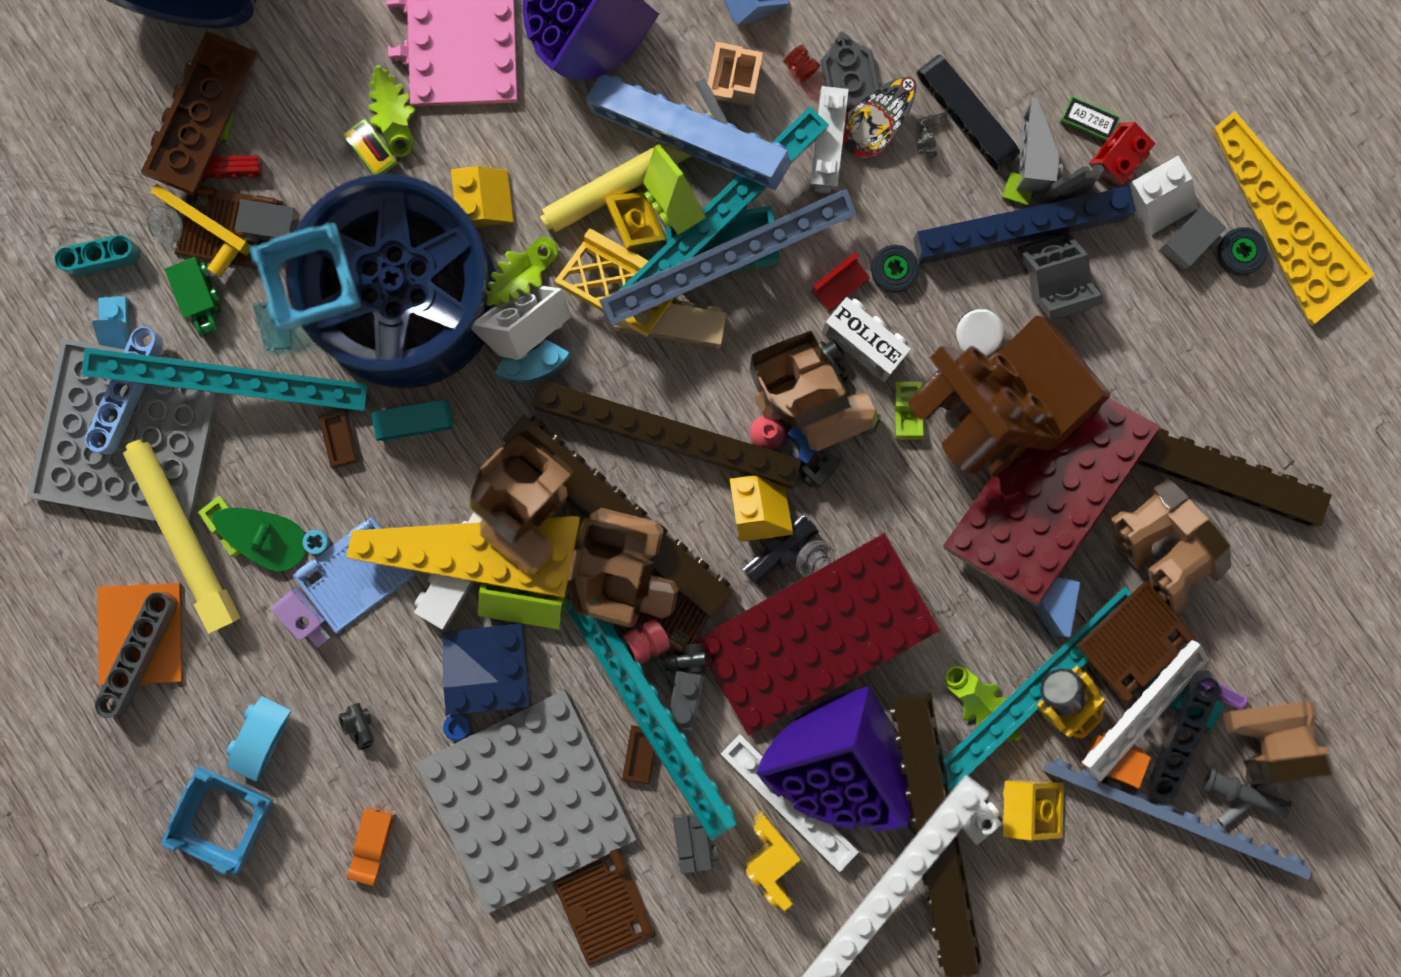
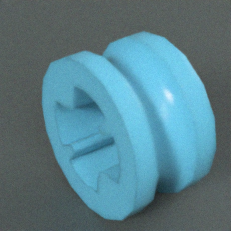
M311 530L305 534L303 546L307 552L320 555L329 548L330 540L326 533L319 530ZM321 536L322 540L320 542H323L322 546L312 549L310 546L313 544L310 542L311 538Z

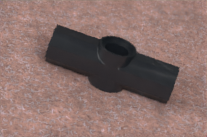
M805 515L799 517L792 524L793 535L775 537L763 548L764 551L743 569L758 587L768 580L776 570L782 569L799 553L798 551L819 533L816 526Z

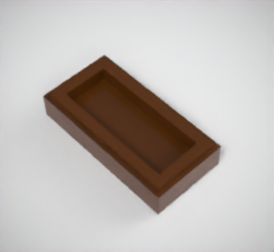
M343 409L319 415L318 418L330 467L335 469L358 463L347 411Z
M631 725L622 780L649 785L655 751L640 727L636 725Z

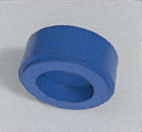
M464 714L450 715L443 724L444 734L453 741H461L467 738L472 730L471 721Z

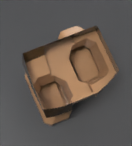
M812 330L752 354L750 373L758 390L755 400L763 413V417L773 421L784 419L801 429L810 449L820 451L875 427L878 420L877 413L868 394L857 393L847 396L843 389L845 384L831 359L820 347Z
M524 430L509 439L480 468L470 494V510L482 519L480 522L481 537L526 574H537L552 558L553 549L552 543L536 528L546 518H552L566 504L567 488L562 484L574 471L528 430Z
M1170 479L1154 487V496L1134 513L1121 511L1111 519L1115 545L1136 568H1140L1149 561L1153 543L1168 536L1176 545L1163 559L1149 568L1148 573L1150 585L1177 616L1188 607L1190 586L1208 575L1217 582L1231 568L1230 544L1202 510Z
M600 508L590 514L589 519H583L576 540L568 578L570 596L575 613L630 627L636 624L639 612L663 619L675 610L679 591L677 585L672 580L653 576L654 563L647 560L660 551L664 530L659 522L605 508ZM592 596L598 604H594Z
M1298 702L1223 713L1228 733L1260 739L1262 754L1243 761L1246 767V784L1276 783L1334 775L1331 755L1327 753V748L1317 747L1315 744L1314 723L1317 713L1314 702Z

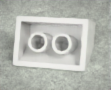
M529 284L530 294L525 295L518 290V300H513L509 296L510 301L508 304H504L501 301L499 307L496 305L475 321L471 329L499 356L514 360L522 359L532 348L544 342L548 335L560 329L563 323L572 317L561 288L547 286L537 288Z

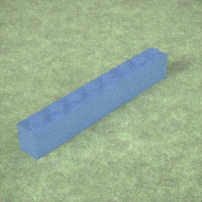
M605 74L599 76L585 99L591 112L597 116L773 190L777 189L791 165L788 150L783 145L777 142L769 143L752 132L748 134L740 131L731 123L723 124L718 122L709 114L694 112L685 104L677 105L672 103L663 95L657 94L655 96L639 85L631 86L626 84L617 76L609 77Z

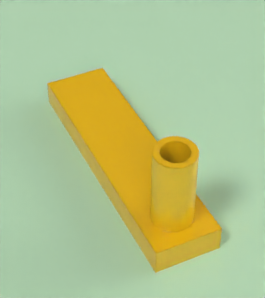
M157 183L150 193L225 242L207 268L220 278L238 252L245 256H248L252 246Z

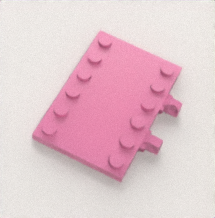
M387 0L389 10L393 7H399L401 10H404V14H408V40H404V45H399L396 48L388 46V57L390 61H403L404 66H409L411 106L518 103L514 0Z

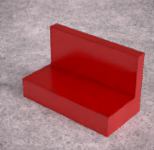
M856 252L812 288L811 293L828 313L870 279L869 275L857 262L859 256Z

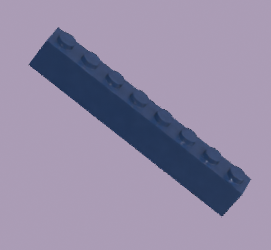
M1127 186L917 231L913 241L920 265L1055 236L1065 232H1074L1125 221L1134 213L1129 187Z

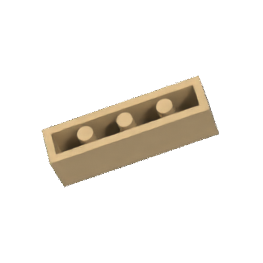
M680 301L679 305L671 303L648 337L721 349L726 312H721L722 309L716 306H706V309L696 308L694 303ZM649 312L634 315L635 320L644 326L651 319ZM622 322L614 324L616 332L645 336Z

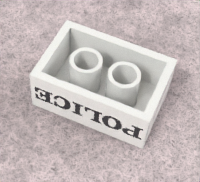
M846 297L825 322L822 333L831 340L834 339L843 350L881 381L885 382L911 350L907 346L909 343L900 334L896 333L893 335L886 329V323L879 317L874 316L872 318L865 312L866 308L861 302L856 299L851 301Z

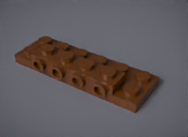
M209 31L205 32L192 62L188 61L183 71V76L185 77L182 84H177L172 95L174 101L171 107H167L162 115L161 122L163 125L160 131H155L150 144L152 148L141 170L142 175L193 196L195 195L258 57L257 51Z

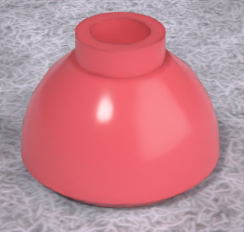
M762 415L751 424L749 436L753 445L775 451L784 444L787 437V429L781 419L773 421L764 418Z

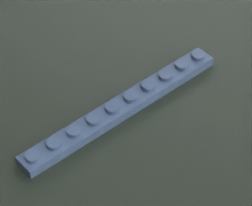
M847 189L841 190L599 299L609 325L617 324L857 215Z
M1057 758L1055 763L1049 761L1045 763L1044 772L1309 880L1313 869L1303 866L1305 860L1291 854H1288L1287 859L1277 855L1279 849L1262 843L1261 848L1252 845L1253 839L1240 833H1236L1235 837L1225 834L1227 828L1213 822L1210 823L1209 827L1199 823L1201 817L1186 811L1181 816L1174 813L1175 807L1162 801H1159L1158 805L1148 802L1149 796L1133 790L1132 795L1122 791L1123 785L1110 780L1103 784L1096 781L1089 771L1082 769L1080 774L1070 770L1071 764Z

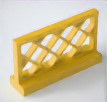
M589 229L584 235L582 245L556 278L555 285L604 312L599 299L609 295L607 285L622 282L623 286L626 283L625 281L631 279L648 260ZM587 252L596 257L597 263L582 266L580 259ZM614 267L619 270L620 276L605 279L603 268ZM599 269L601 279L586 282L584 272ZM580 273L582 283L574 285L565 281L568 275ZM603 286L605 296L594 298L589 295L588 288ZM679 295L641 312H649L651 319L646 326L637 322L635 316L621 322L648 337L673 300L676 301Z

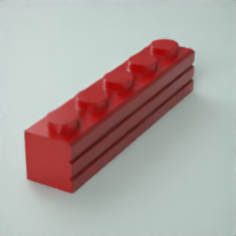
M258 155L212 156L202 180L207 179V177H213L214 179H223L224 177L240 179L243 176L255 179L257 176H262V159Z

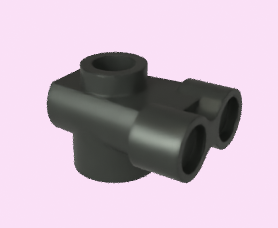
M834 339L827 344L823 341L820 342V347L831 359L842 381L845 382L849 375L839 363L840 360L846 357L843 350Z
M705 643L684 645V655L664 657V668L666 671L685 670L688 668V673L705 671L704 666L712 665L711 653L705 652Z
M360 703L348 706L346 712L338 715L341 729L344 735L354 733V740L358 750L367 749L375 741L371 728L368 726L372 723L370 713L367 708L362 709Z

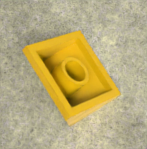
M645 191L605 198L607 210L624 248L633 253H638L666 240L656 215L644 196Z

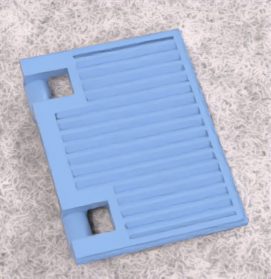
M371 517L353 530L381 528L375 519ZM352 530L348 535L317 558L305 564L293 575L335 634H338L415 576L411 570L347 559L346 555ZM318 570L322 577L311 584L307 577Z

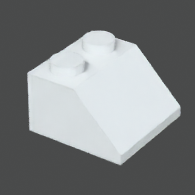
M1179 156L1135 179L1128 185L1132 204L1151 235L1198 209L1193 179Z

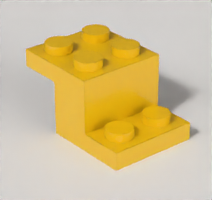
M761 810L753 817L756 823L753 827L759 837L764 842H768L746 860L748 867L746 874L757 887L760 884L763 885L766 889L763 891L765 897L775 909L780 906L785 911L793 903L789 894L779 884L777 879L800 861V858L794 848Z

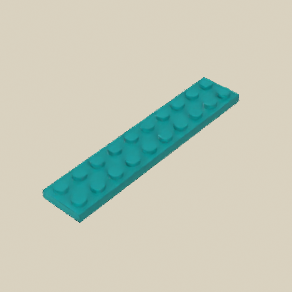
M592 596L594 604H598ZM570 599L565 606L566 611L709 839L713 841L737 824L734 820L735 816L732 809L721 800L718 787L704 773V766L701 760L690 751L687 738L673 724L674 720L670 711L661 705L656 689L651 684H648L644 678L641 665L632 659L628 652L627 643L623 638H619L613 629V622L575 613Z

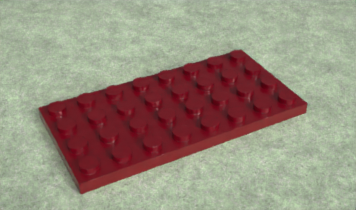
M1109 398L1060 445L1052 450L1028 447L997 477L992 476L944 543V549L1038 607L1160 431V426Z
M885 532L695 639V642L697 644L705 643V652L711 653L712 665H709L747 735L750 736L941 631V628Z

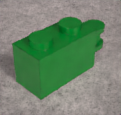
M192 257L164 270L183 318L190 323L194 322L199 336L204 338L206 333L220 331L214 314L221 312L218 304L221 302V297L215 287L212 288L209 278L212 275L210 270L207 269L208 265L205 262L202 263L196 257ZM208 317L209 321L201 323V319Z

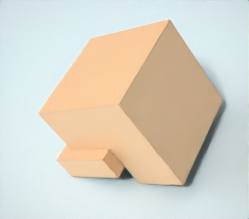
M716 42L708 79V85L714 97L718 101L753 107L762 66L763 52Z

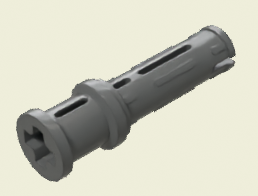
M1210 768L1204 780L1203 791L1216 792L1225 796V799L1229 801L1238 799L1282 816L1285 819L1289 815L1290 810L1287 808H1291V801H1286L1244 785L1238 777L1233 776L1230 778L1217 773L1216 769Z

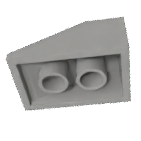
M1032 98L1022 115L1019 144L1020 155L1018 156L1017 174L1022 175L1016 185V190L1032 191V194L1044 195L1052 183L1061 179L1063 165L1059 164V152L1038 98Z

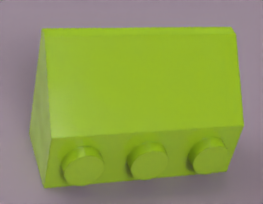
M660 144L656 145L643 180L647 189L644 196L658 217L661 218L666 228L668 229L672 226L679 235L704 220L706 216L684 174Z
M482 583L479 591L478 616L559 629L566 597L560 598Z

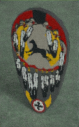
M903 77L890 81L864 97L846 113L842 145L847 152L855 157L867 159L879 155L887 148L912 108L917 87L915 79Z

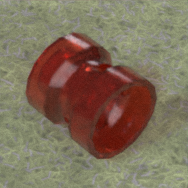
M803 44L792 50L783 61L788 69L795 71V77L800 83L808 80L820 68L819 62L814 58H810L808 55L809 51Z

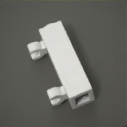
M822 86L820 90L818 114L829 124V127L814 142L809 187L815 188V192L831 193V189L836 190L838 186L849 89Z

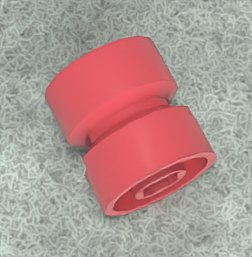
M651 619L638 626V631L632 629L619 636V638H623L627 643L628 652L632 659L640 665L649 661L650 655L658 656L670 650L667 634L656 619Z

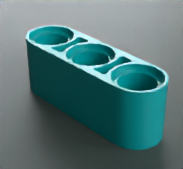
M115 235L60 248L54 256V262L60 270L67 274L81 276L133 264L139 259L140 249L128 237ZM128 245V251L124 255H120L121 247ZM101 250V258L97 261H94V254L97 251ZM75 256L74 264L67 267L68 260Z
M448 400L409 405L371 413L376 441L422 435L453 428Z

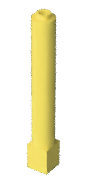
M660 143V146L676 165L692 157L690 154ZM654 147L543 208L544 215L540 216V219L547 231L553 229L554 233L606 205L605 198L608 196L626 194L644 184L643 180Z
M141 439L129 443L125 446L127 451L122 454L197 601L194 606L208 634L240 619L241 617L227 589L222 590L150 443H143Z

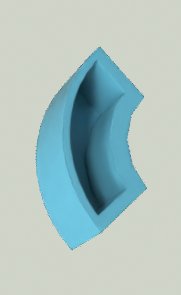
M545 339L538 348L528 352L522 359L514 360L503 357L495 374L498 378L514 384L539 383L540 379L546 381L557 375L564 369L572 357L568 351Z
M263 696L260 697L255 705L250 704L244 714L246 721L237 739L230 743L226 751V755L230 756L227 768L257 781L270 763L275 747L287 728L291 710Z

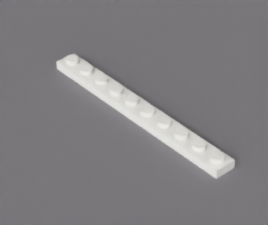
M965 775L801 977H840L987 798L989 792Z

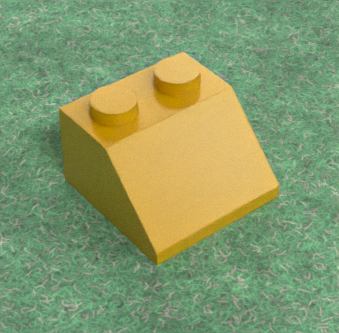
M481 166L451 169L454 200L467 213L475 228L514 223L508 170Z
M758 475L730 479L738 542L793 535L784 486Z
M1005 781L1003 791V837L1031 841L1063 838L1064 782Z

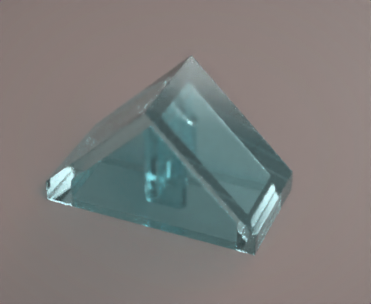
M268 302L253 303L265 351L292 348L291 329L280 330L277 328L274 318L271 319L267 307Z

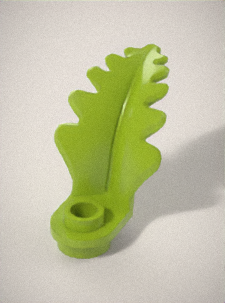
M377 65L375 72L371 74V78L375 81L369 83V86L375 89V91L369 92V97L377 101L368 106L370 111L377 114L370 118V123L382 129V134L390 153L397 157H404L410 154L414 147L408 121L414 114L415 107L405 106L410 96L409 94L399 95L403 85L400 83L394 85L396 77H388L390 71L383 70L381 66ZM397 140L405 141V143L401 146L397 145L395 142Z
M540 237L524 253L507 251L505 256L509 263L499 261L497 266L502 274L493 272L491 277L495 282L487 283L488 288L491 290L486 291L487 306L495 304L499 307L501 301L504 304H508L510 301L509 296L513 300H518V290L525 295L530 294L529 284L537 288L541 287V273L557 258L558 246L556 242L549 237ZM541 246H544V247L547 248V250H548V254H547V255H543V254L541 253V251H540Z
M954 666L945 675L947 688L963 702L964 720L970 722L976 718V727L1007 698H997L1000 687L997 684L982 683L979 678L965 667ZM1019 726L1006 741H1019L1022 728Z

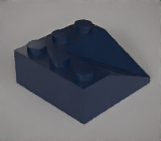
M525 624L442 632L443 690L446 715L532 706Z

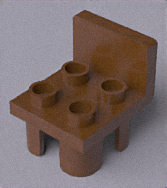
M1035 316L998 353H994L990 358L986 357L985 354L974 346H970L966 351L941 345L929 357L939 370L908 400V404L917 418L921 420L929 419L940 407L949 411L960 422V425L942 442L944 453L956 466L971 474L981 470L990 461L992 465L988 469L989 473L997 477L1028 447L1052 450L1060 445L1110 398V391L1048 318Z

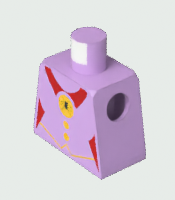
M298 585L269 608L299 641L307 636L318 648L330 638L320 626L325 620ZM300 617H306L309 620V625L302 624Z

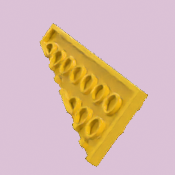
M1234 111L1219 123L1212 132L1308 323L1312 326L1375 274Z
M576 516L546 518L536 528L552 543L553 549L552 558L537 574H526L481 537L480 522L352 530L346 558L565 598L581 518Z

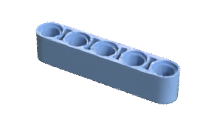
M138 327L131 334L123 353L159 357L164 344L163 338L148 327ZM151 335L152 341L150 345L143 347V339ZM110 380L85 437V444L88 449L104 455H109L116 451L146 384ZM128 385L129 393L125 397H121V388ZM113 410H117V419L114 422H110L109 414ZM105 435L106 444L99 448L98 439L100 436Z

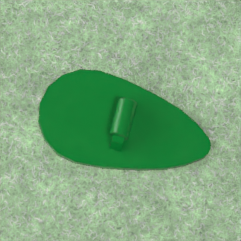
M226 508L217 510L212 514V522L224 540L248 559L268 570L277 572L289 570L296 566L305 555L306 550L303 546L305 534L301 527L291 519L273 513L246 508Z

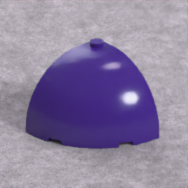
M523 0L524 26L527 37L532 41L535 48V53L552 70L564 77L575 80L599 77L618 67L637 49L660 15L644 0Z
M869 686L838 695L806 711L790 723L774 739L759 763L756 774L777 797L782 795L793 803L792 807L811 818L856 830V826L872 827V831H886L908 827L910 804L907 801L906 788L909 785L907 776L904 777L901 770V760H904L902 751L897 747L896 734L885 711Z

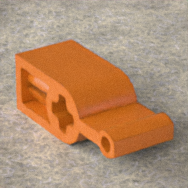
M373 807L364 809L347 879L372 886L375 885L396 813Z

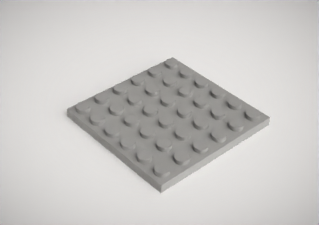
M62 338L27 497L156 521L122 454L127 451L126 445L141 439L143 443H150L191 526L219 393L146 384L116 451L109 455L91 451L85 444V437L110 383V379L81 375L84 349L92 348L115 352H124V349ZM128 385L121 388V397H125L129 393ZM113 410L109 414L110 422H114L117 419V410ZM105 435L100 436L98 439L99 448L106 444Z
M566 690L558 692L416 763L486 914L611 853L610 851L614 849H619L637 840Z

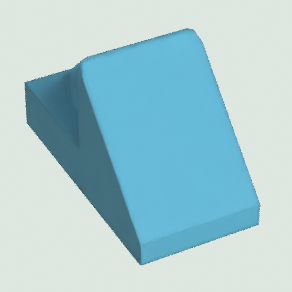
M125 296L98 298L99 320H92V324L99 345L125 349L130 338L129 299Z

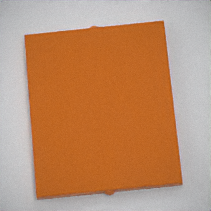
M137 583L136 585L97 587L99 685L104 684L145 599L153 592H165L173 595L177 600V608L143 676L140 686L144 683L183 682L181 583L148 585ZM162 597L156 603V608L159 612L163 611L166 605ZM147 623L144 627V633L147 637L153 633L151 623ZM136 647L132 651V658L137 662L141 657V652ZM121 674L119 678L120 684H128L127 674Z

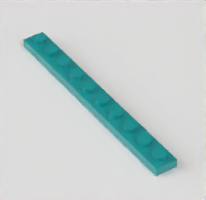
M809 106L772 144L777 142L783 145L788 150L792 164L828 129L829 124ZM740 175L735 177L702 209L706 216L704 220L679 235L676 234L619 290L698 255L767 187Z
M92 348L84 349L81 375L86 377L357 411L365 410L368 384Z
M1123 587L944 757L950 792L965 775L968 776L1038 709L1036 705L1043 700L1040 692L1041 682L1048 673L1060 668L1070 670L1075 666L1081 668L1089 661L1076 645L1132 594L1126 587Z

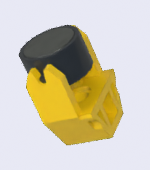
M1075 666L1072 670L1064 668L1053 670L1042 680L1040 692L1043 700L1036 706L1043 717L1067 737L1075 736L1076 738L1084 739L1103 720V707L1106 700L1100 695L1093 680L1086 673H1083L1078 666Z

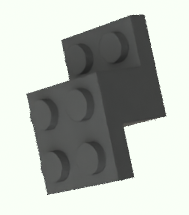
M1069 232L1017 247L1020 259L1028 267L1032 297L1050 320L1062 319L1069 314L1088 311L1095 306L1103 304L1102 294L1091 283L1088 254Z

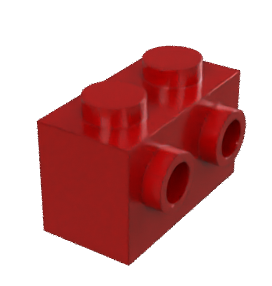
M1136 122L1121 123L1088 164L1091 167L1103 165L1104 170L1101 177L1109 185H1123L1133 177V171L1137 166L1150 156L1149 151L1156 143Z

